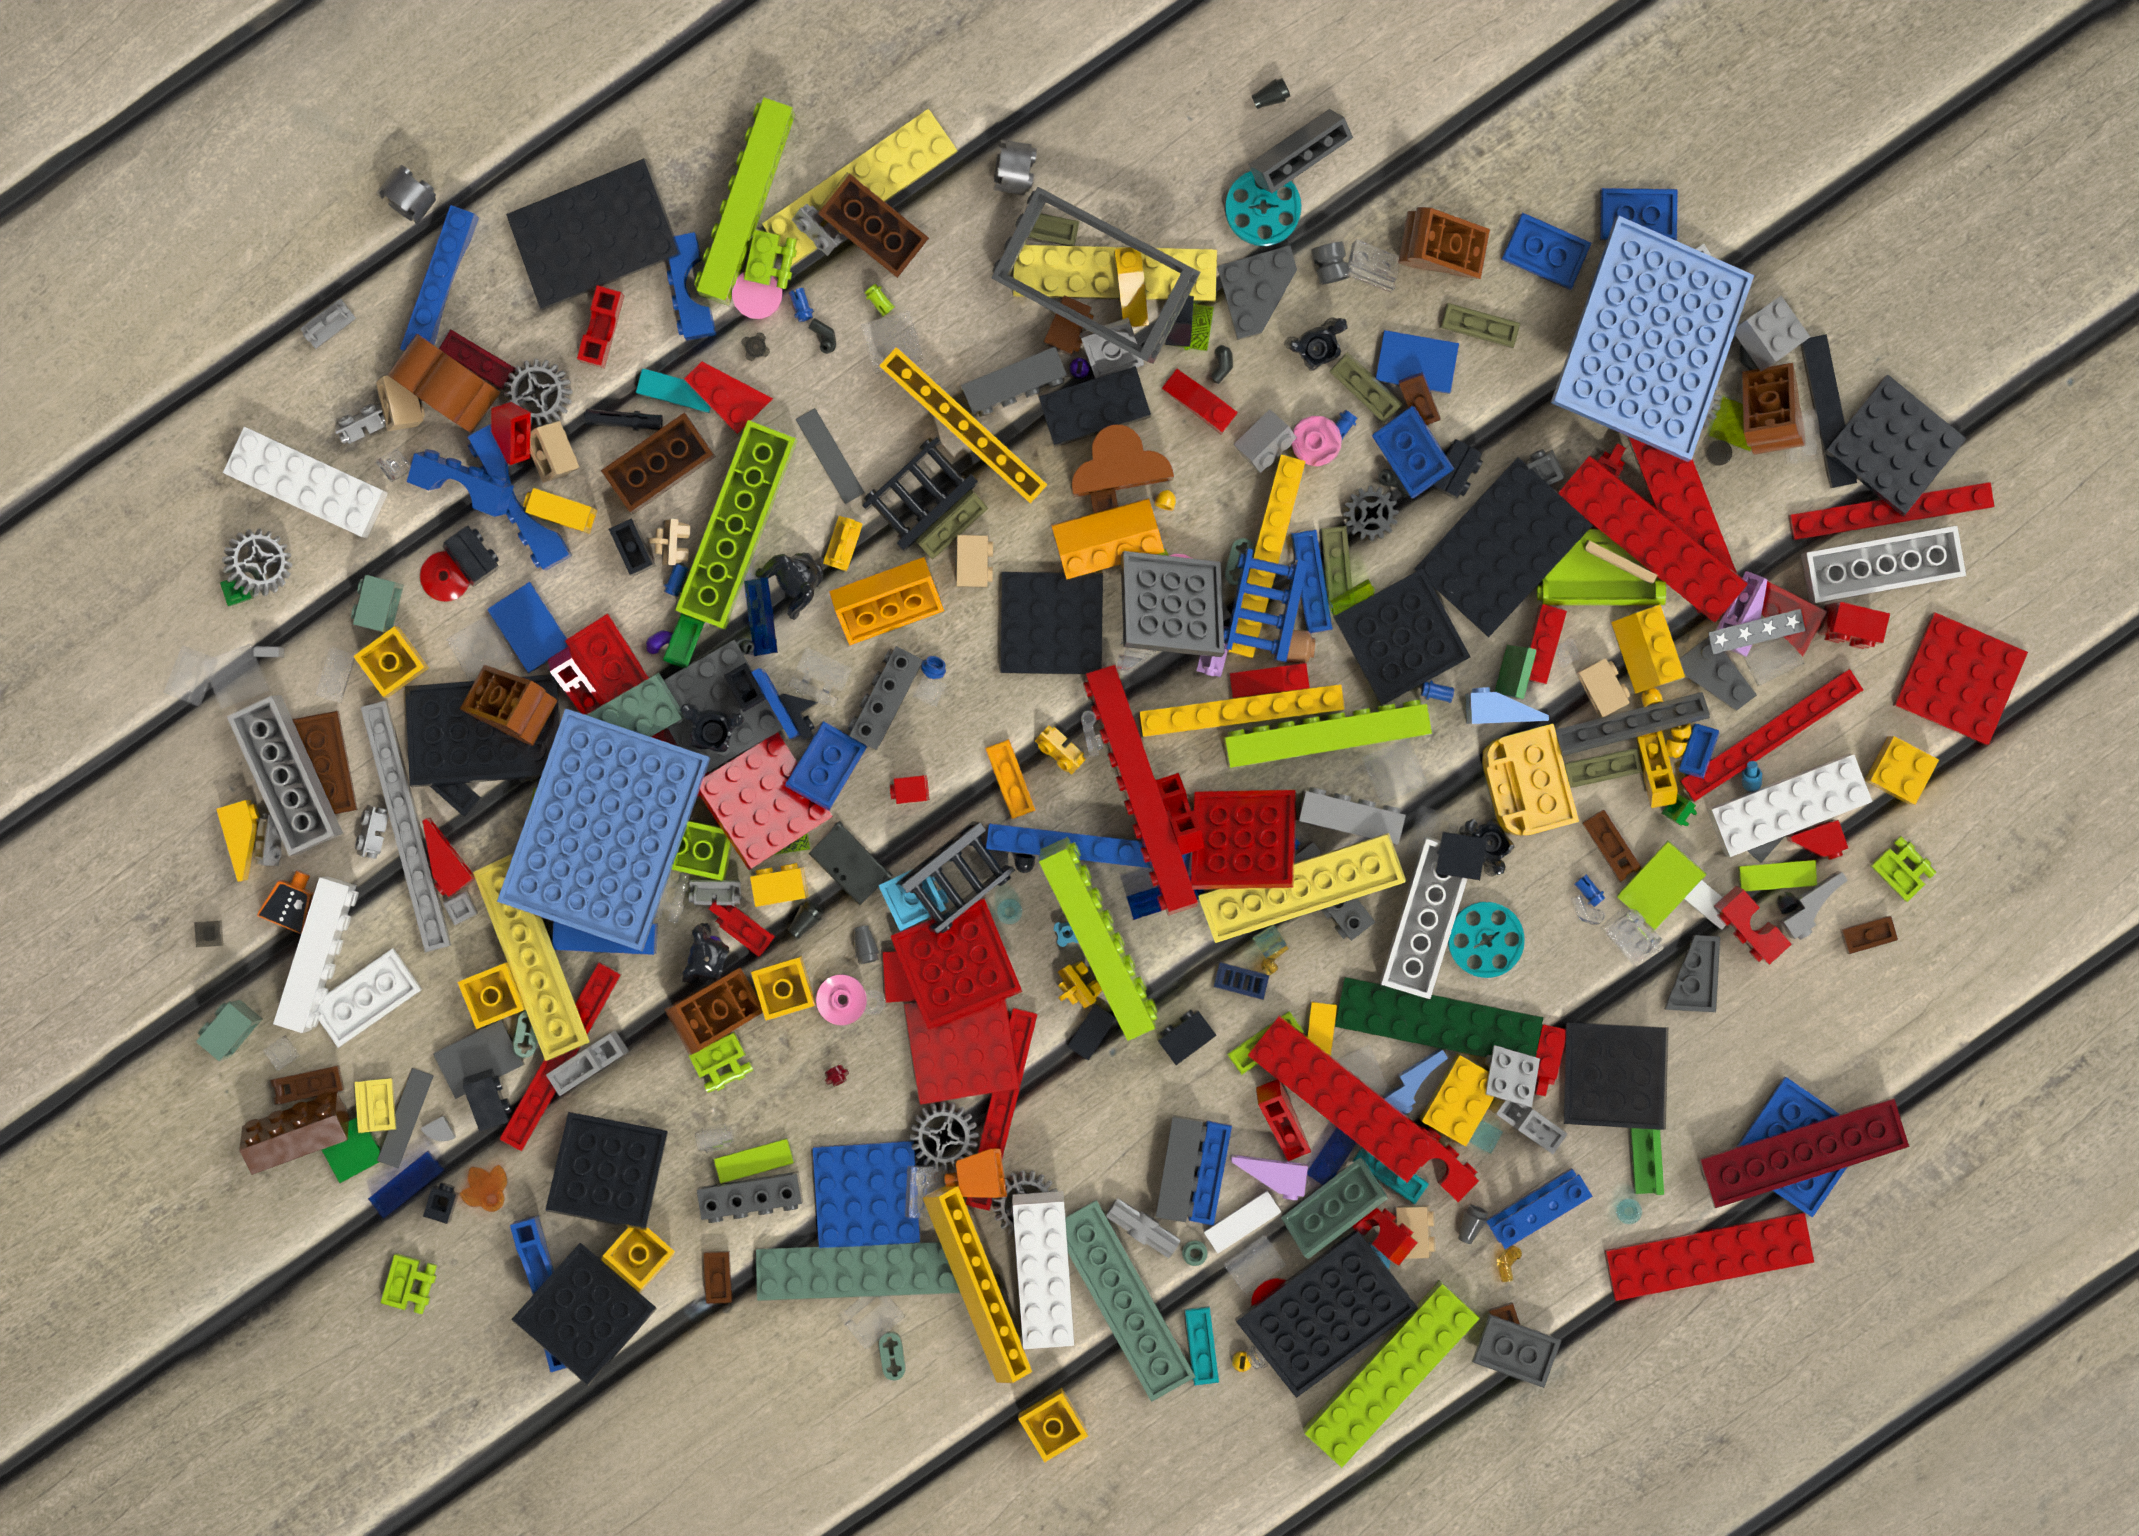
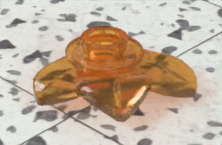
M497 1165L489 1173L480 1167H471L468 1173L470 1187L459 1193L462 1200L471 1207L481 1206L488 1212L499 1210L505 1202L503 1191L508 1183L504 1169ZM490 1194L496 1196L497 1200L495 1203L488 1201Z

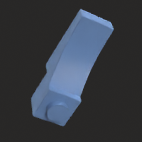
M1439 1048L1398 1074L1403 1084L1382 1097L1405 1115L1412 1111V1105L1416 1103L1413 1098L1421 1083L1437 1066L1448 1059L1444 1051Z

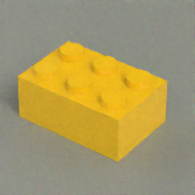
M1456 1053L1419 1119L1466 1147L1494 1099L1493 1096L1485 1094L1489 1071Z

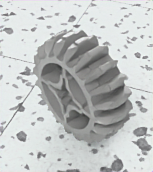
M534 359V367H531L529 361H524L526 369L523 370L517 365L515 369L519 374L515 376L513 373H509L508 375L514 380L513 383L505 382L504 384L507 388H511V391L503 393L504 397L512 398V400L506 403L513 402L522 407V403L536 402L538 408H540L541 413H531V427L534 420H536L537 427L543 426L544 419L547 425L551 424L552 420L550 417L552 416L557 421H560L561 417L557 412L560 410L566 414L568 410L562 407L563 403H572L570 399L565 398V395H571L573 391L564 388L570 385L571 381L569 379L561 380L565 377L566 372L562 370L556 374L559 366L553 364L549 369L550 363L548 360H544L542 367H540L539 359ZM535 373L548 374L555 380V383L542 385L536 378ZM528 377L529 387L527 391L518 396L521 383ZM536 386H538L540 390L545 389L544 392L540 394L541 401H539L538 398L535 396L533 398L531 397L533 396V394L536 393ZM558 390L557 400L548 410V397Z
M261 528L256 530L255 535L251 529H248L245 535L238 533L236 535L237 540L231 539L229 541L230 547L224 549V553L228 556L222 558V562L227 564L223 568V572L231 573L227 580L228 582L233 580L237 582L234 586L236 590L240 586L244 587V595L249 590H252L253 597H257L260 591L263 596H267L269 590L275 593L278 591V586L283 587L285 585L284 579L290 577L291 573L288 569H291L292 563L286 560L290 559L291 553H283L287 548V544L279 546L280 536L275 537L274 540L271 539V531H268L263 536ZM248 546V558L238 563L239 550ZM260 546L266 548V549L269 550L271 553H270V554L264 553V552L260 549ZM256 559V561L261 562L262 565L259 567L257 563H253V560ZM276 563L275 576L266 580V567ZM243 572L251 573L255 580L247 577Z
M943 1101L941 1102L940 1110H937L935 1103L931 1104L932 1113L923 1108L922 1113L925 1118L919 1115L915 1117L920 1126L912 1124L911 1129L918 1131V1134H911L910 1139L918 1140V1143H914L911 1146L913 1150L921 1149L916 1157L919 1159L924 1154L927 1156L924 1160V1165H928L930 1160L935 1161L933 1169L936 1170L940 1162L943 1163L942 1168L946 1171L948 1162H951L953 1169H956V1160L964 1159V1153L967 1156L973 1155L968 1146L972 1148L977 1147V1143L970 1141V1138H977L978 1133L970 1132L971 1129L977 1126L975 1122L967 1123L972 1118V1115L967 1114L964 1118L961 1116L965 1110L964 1107H961L957 1113L954 1111L955 1103H951L950 1110L945 1109L946 1103ZM938 1116H946L941 1127H925L931 1119ZM953 1118L962 1125L965 1138L952 1131L951 1124ZM946 1124H948L947 1131L951 1139H946V1142L940 1148L941 1137L937 1133L939 1131L942 1133V1130H945ZM923 1134L936 1141L937 1148L935 1154L925 1145ZM947 1145H963L957 1153L950 1156H942Z
M1024 1170L1020 1171L1021 1178L1017 1179L1015 1173H1011V1183L1005 1178L1007 1195L1013 1188H1015L1017 1194H1027L1022 1187L1024 1184L1033 1185L1043 1193L1058 1192L1057 1188L1048 1190L1052 1185L1051 1180H1048L1045 1184L1042 1183L1044 1174H1040L1038 1180L1034 1179L1035 1171L1033 1170L1030 1172V1178H1025ZM1006 1197L993 1198V1201L1000 1202V1204L992 1206V1210L1001 1211V1213L995 1216V1220L1004 1219L1005 1221L1001 1223L1000 1227L1004 1229L1010 1225L1008 1234L1012 1235L1015 1230L1014 1220L1010 1217L1013 1215V1205L1006 1209Z

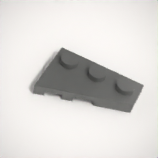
M1709 636L1679 658L1684 674L1688 679L1710 692V694L1735 711L1757 696L1725 652L1712 653Z
M1693 935L1665 1005V1010L1716 1013L1720 936Z

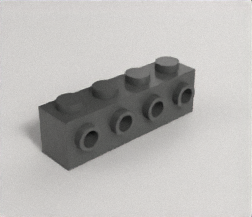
M1328 109L1248 165L1256 183L1270 193H1273L1350 141L1353 136L1345 117Z
M1053 347L962 384L961 387L973 416L978 414L979 417H983L994 412L992 408L1000 404L1005 408L1017 402L1016 398L1022 395L1029 398L1039 394V388L1047 385L1050 388H1054L1063 384V379L1067 377L1056 347Z
M898 646L894 650L889 648L883 660L886 663L883 672L877 671L871 683L875 686L871 695L865 694L859 706L863 708L859 718L854 716L848 727V730L851 731L850 737L878 750L924 661L923 659Z
M1310 842L1295 854L1294 863L1322 855V852L1314 842ZM1357 898L1321 909L1327 919L1332 917L1338 925L1334 928L1343 939L1348 937L1352 941L1375 923L1374 919Z
M1177 1115L1172 1117L1156 1212L1157 1218L1186 1222L1187 1216L1192 1217L1194 1202L1190 1201L1191 1191L1196 1192L1198 1177L1194 1176L1195 1166H1201L1203 1152L1198 1151L1200 1141L1205 1142L1207 1127L1202 1126L1203 1120Z
M799 1171L703 1186L697 1189L701 1220L708 1219V1223L723 1221L724 1216L733 1215V1219L748 1217L749 1212L758 1211V1215L773 1213L774 1208L783 1207V1211L798 1209L799 1204L803 1203Z

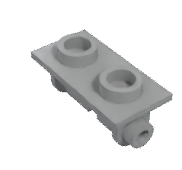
M806 204L798 210L792 221L801 232H804L814 242L819 250L828 256L843 241L840 237L841 234L829 222L822 227L820 223L824 218L816 213L817 210L813 205L810 207Z
M340 298L300 329L304 337L317 349L356 318Z
M381 403L377 405L369 404L360 410L361 413L353 417L347 415L338 420V424L335 425L336 434L342 432L339 437L343 444L347 442L351 444L364 437L365 433L362 430L364 426H366L369 433H373L386 426L384 415L380 414L382 412Z
M367 805V810H363L360 824L363 825L361 835H357L355 841V849L358 855L365 857V852H367L366 857L377 859V854L381 853L384 837L375 835V831L385 832L389 817L387 814L388 809L378 807L377 812H375V807Z
M262 813V817L258 820L257 836H263L265 840L256 841L254 858L256 859V864L279 866V859L282 854V839L271 814Z
M689 881V903H694V905H712V899H717V905L735 906V904H740V900H742L740 881Z

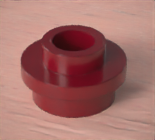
M838 1065L826 1071V1084H832L835 1087L847 1081L848 1069H844L843 1065Z

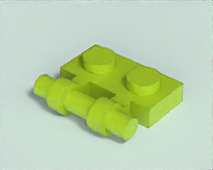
M754 230L744 280L770 286L772 276L778 277L776 287L786 289L788 279L791 280L792 276L790 269L792 259L796 257L797 250H795L797 239L787 237L785 247L779 246L780 235ZM777 253L783 254L780 269L774 268Z
M1899 836L1894 841V844L1900 849L1899 852L1895 854L1890 848H1887L1870 867L1905 902H1908L1926 885L1919 876L1924 873L1930 879L1936 874V871L1930 866L1931 862L1926 857L1923 858L1910 841L1907 842L1902 836ZM1906 857L1916 865L1913 870L1903 862Z
M735 1032L710 1044L699 1052L688 1055L699 1078L707 1074L710 1075L712 1080L704 1084L708 1093L716 1089L720 1091L725 1088L726 1084L736 1079L740 1081L746 1077V1074L754 1071L750 1062L740 1065L737 1060L746 1054ZM730 1064L732 1070L720 1076L717 1069Z
M397 1253L394 1254L381 1303L406 1310L408 1302L411 1301L416 1303L413 1312L423 1314L425 1306L430 1301L428 1295L431 1285L435 1283L437 1277L435 1275L437 1265L427 1263L425 1272L418 1270L420 1260ZM415 1279L422 1281L419 1293L411 1292Z

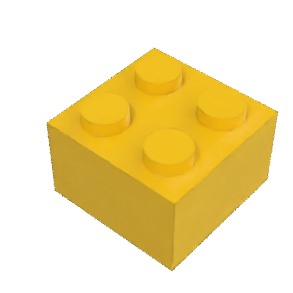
M396 626L353 656L380 694L385 698L391 697L429 669L401 628Z
M1888 736L1864 781L1907 804L1916 805L1939 759L1895 736Z
M797 863L780 866L781 871L773 872L772 867L755 870L756 875L750 877L755 907L809 897L804 867L798 868Z
M802 956L751 972L765 1021L816 1005Z
M508 962L458 982L476 1029L525 1010Z
M628 1227L602 1256V1261L641 1293L672 1259L675 1251L648 1227L646 1231Z
M1062 1388L1022 1411L1018 1416L1020 1423L1044 1463L1088 1437L1087 1428Z

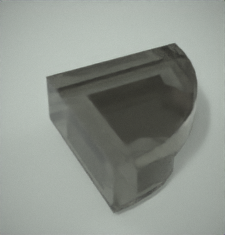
M997 1273L994 1277L1002 1297L1006 1301L1009 1298V1294L1000 1274Z

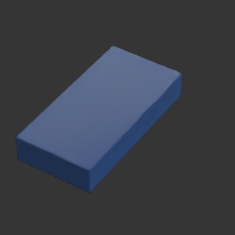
M1694 724L1679 772L1704 779L1719 736V730Z

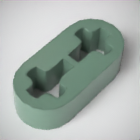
M1246 538L1237 539L1233 543L1228 558L1225 578L1229 584L1238 586L1239 578L1237 581H1233V576L1229 575V571H1234L1238 563L1239 551L1236 550V546L1246 543L1247 549H1253L1252 558L1254 555V545Z
M526 1011L522 1012L516 1020L512 1043L513 1053L519 1058L532 1056L535 1053L538 1041L532 1025L529 1027V1032H525L526 1024L522 1023V1019L527 1018L528 1014ZM524 1036H528L527 1045L531 1046V1049L526 1050L525 1054L521 1053V1048H518V1044L523 1043Z
M888 1331L879 1340L881 1363L884 1376L889 1380L896 1381L901 1379L906 1371L904 1350L900 1335L894 1331ZM887 1337H892V1340L898 1343L894 1345L893 1354H890L889 1347L883 1344L887 1342ZM891 1358H895L896 1365L902 1368L898 1370L897 1375H893L892 1371L887 1370L891 1366Z

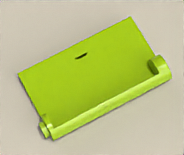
M1589 529L1541 581V585H1537V601H1542V604L1548 606L1665 605L1666 582H1663L1659 577H1656L1654 583H1648L1584 550L1583 547L1587 540L1650 571L1599 529Z

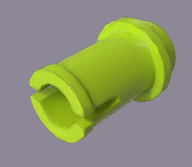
M875 283L864 292L867 296L865 299L870 300L881 313V316L884 317L895 306L881 291L882 287H878Z

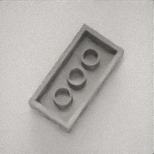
M1310 787L1309 792L1303 791L1296 820L1368 838L1389 833L1392 843L1399 845L1406 816L1400 814V808L1384 805L1383 809L1375 808L1376 802L1359 799L1358 803L1350 802L1351 796L1334 793L1333 798L1325 796L1326 790Z

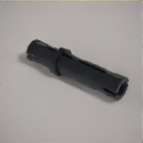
M587 408L585 424L633 428V431H639V429L660 430L663 427V415L643 414L640 411L631 413Z

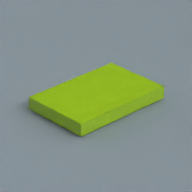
M1667 840L1617 894V898L1656 930L1706 876V872Z

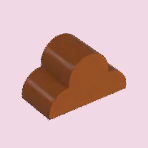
M1418 207L1416 211L1407 212L1398 263L1417 269L1481 279L1490 229L1430 207Z
M417 333L388 373V376L471 434L501 393Z
M1793 363L1767 367L1763 371L1759 369L1743 371L1744 435L1748 447L1751 446L1753 454L1757 455L1805 446L1804 423Z
M1111 425L1101 430L1095 437L1092 445V460L1085 462L1076 470L1072 480L1073 498L1099 491L1121 490L1173 481L1174 473L1170 462L1162 454L1143 450L1142 441L1133 429L1124 425Z
M484 665L460 709L504 733L533 746L557 700L546 693L544 688L531 680Z
M741 967L664 1009L690 1055L699 1052L763 1013L761 1004Z

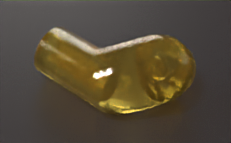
M1282 939L1270 947L1264 954L1261 968L1266 971L1267 975H1272L1278 970V966L1274 961L1289 950Z
M1510 1246L1498 1257L1497 1263L1501 1282L1514 1280L1511 1266L1517 1259L1522 1257V1251L1519 1247Z

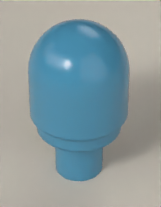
M1749 761L1747 768L1742 772V786L1749 792L1759 790L1762 785V772L1757 767L1758 764L1755 761Z

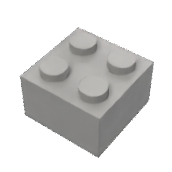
M1782 296L1738 325L1734 333L1760 371H1763L1810 338Z

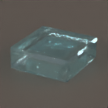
M1275 925L1270 926L1253 937L1265 958L1287 945Z
M1481 1120L1469 1142L1491 1154L1503 1131Z

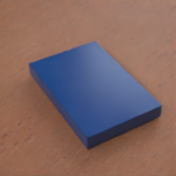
M1602 188L1600 190V240H1608L1614 219L1617 216H1621L1676 241L1678 189Z
M1522 212L1501 260L1571 290L1592 243Z
M1384 330L1376 379L1379 382L1399 385V380L1423 372L1430 391L1450 394L1459 343Z
M1411 406L1372 434L1373 439L1411 498H1415L1454 470V467L1414 406Z
M528 582L487 609L528 673L545 664L549 658L568 647L565 642L567 637L531 582Z
M758 668L751 672L789 739L800 736V732L779 698V694L765 669Z
M823 721L785 786L830 811L867 746Z

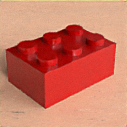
M1844 602L1825 605L1824 610L1828 612L1818 632L1819 635L1825 636V641L1833 643H1844L1846 641L1849 642L1850 647L1858 649L1875 648V645L1884 643L1891 613Z

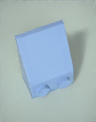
M1490 687L1472 688V693L1465 694L1467 724L1549 721V715L1500 693L1490 692Z

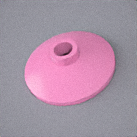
M835 975L821 984L817 992L816 1003L820 1014L825 1020L835 1025H848L858 1020L864 1013L867 996L863 986L855 978L848 975ZM840 995H845L847 997L846 1004H841L839 1002Z

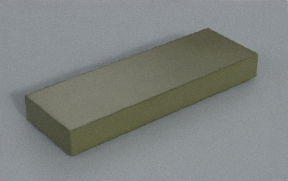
M1447 303L1440 328L1514 348L1521 323Z
M1348 352L1329 371L1383 423L1402 405L1387 388Z
M971 489L915 541L933 560L957 538V535L964 532L989 508Z
M1347 527L1321 528L1328 603L1354 602Z
M1638 748L1564 763L1570 788L1643 773Z

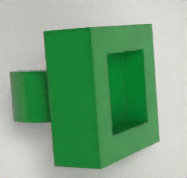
M228 580L220 582L229 607L254 599L252 591L249 590L244 595V587L240 586L237 590L234 588L237 583L235 580L232 582H228Z
M1677 794L1676 804L1667 805L1661 814L1680 826H1688L1689 823L1686 819L1690 814H1697V811L1694 809L1696 805Z

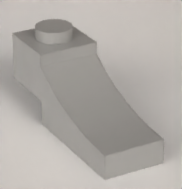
M1835 872L1818 883L1817 886L1812 887L1797 897L1800 908L1780 920L1790 938L1796 939L1798 937L1801 940L1812 933L1811 928L1816 926L1814 919L1823 903L1837 888L1848 881L1843 872Z
M614 1030L546 1074L558 1095L561 1096L629 1052L616 1030Z
M1494 1097L1488 1108L1552 1154L1555 1153L1567 1136L1566 1132L1530 1107Z

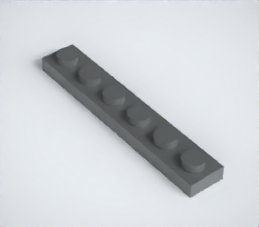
M1703 692L1557 729L1555 732L1561 755L1565 756L1710 718V713Z

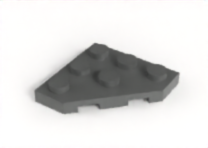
M1291 246L1217 266L1237 340L1261 334L1297 271Z

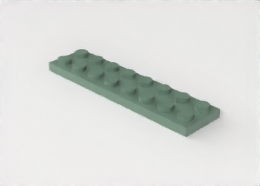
M1097 1199L1067 1215L1065 1222L1068 1254L1151 1402L1195 1378L1196 1376Z
M940 1242L831 1248L756 1249L757 1301L960 1293Z

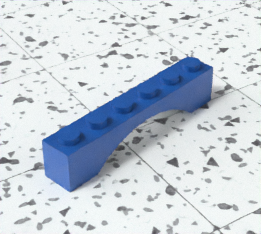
M450 205L400 350L404 351L416 333L435 345L452 282L472 240L479 220L476 214Z
M491 424L468 436L471 442L468 444V448L474 458L479 456L483 463L480 467L484 470L483 474L501 476L506 479V483L511 484L508 463L491 432ZM512 491L506 515L512 524L517 523L521 530L517 534L524 546H530L533 552L530 557L535 566L547 571L572 557L562 536L536 522L525 512L517 500L514 491Z
M539 1215L515 1221L510 1225L516 1250L525 1269L532 1294L554 1272ZM544 1349L550 1372L566 1368Z

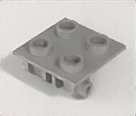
M1494 1045L1492 1055H1487L1485 1058V1064L1490 1068L1485 1094L1531 1108L1540 1059Z

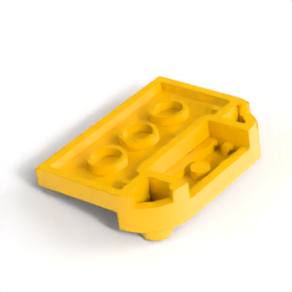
M1554 724L1497 738L1484 748L1483 769L1496 818L1504 832L1516 836H1525L1579 822Z

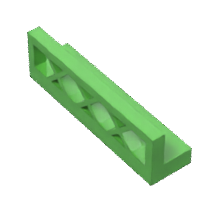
M1630 1128L1634 1193L1664 1195L1660 1130Z

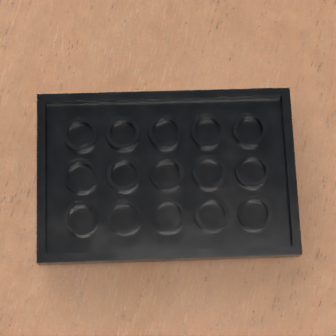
M645 158L506 214L537 302L542 310L594 290L597 285L604 286L681 255L650 167Z
M1517 457L1414 570L1417 572L1423 568L1431 585L1489 638L1593 525L1532 469H1528L1526 463Z
M552 674L522 677L538 684L546 690V693L557 700L533 746L504 733L460 709L475 681L405 686L410 786L424 787L541 777L560 725L559 686L557 680Z
M1356 1229L1236 1317L1235 1321L1297 1398L1416 1311L1418 1307L1359 1230Z

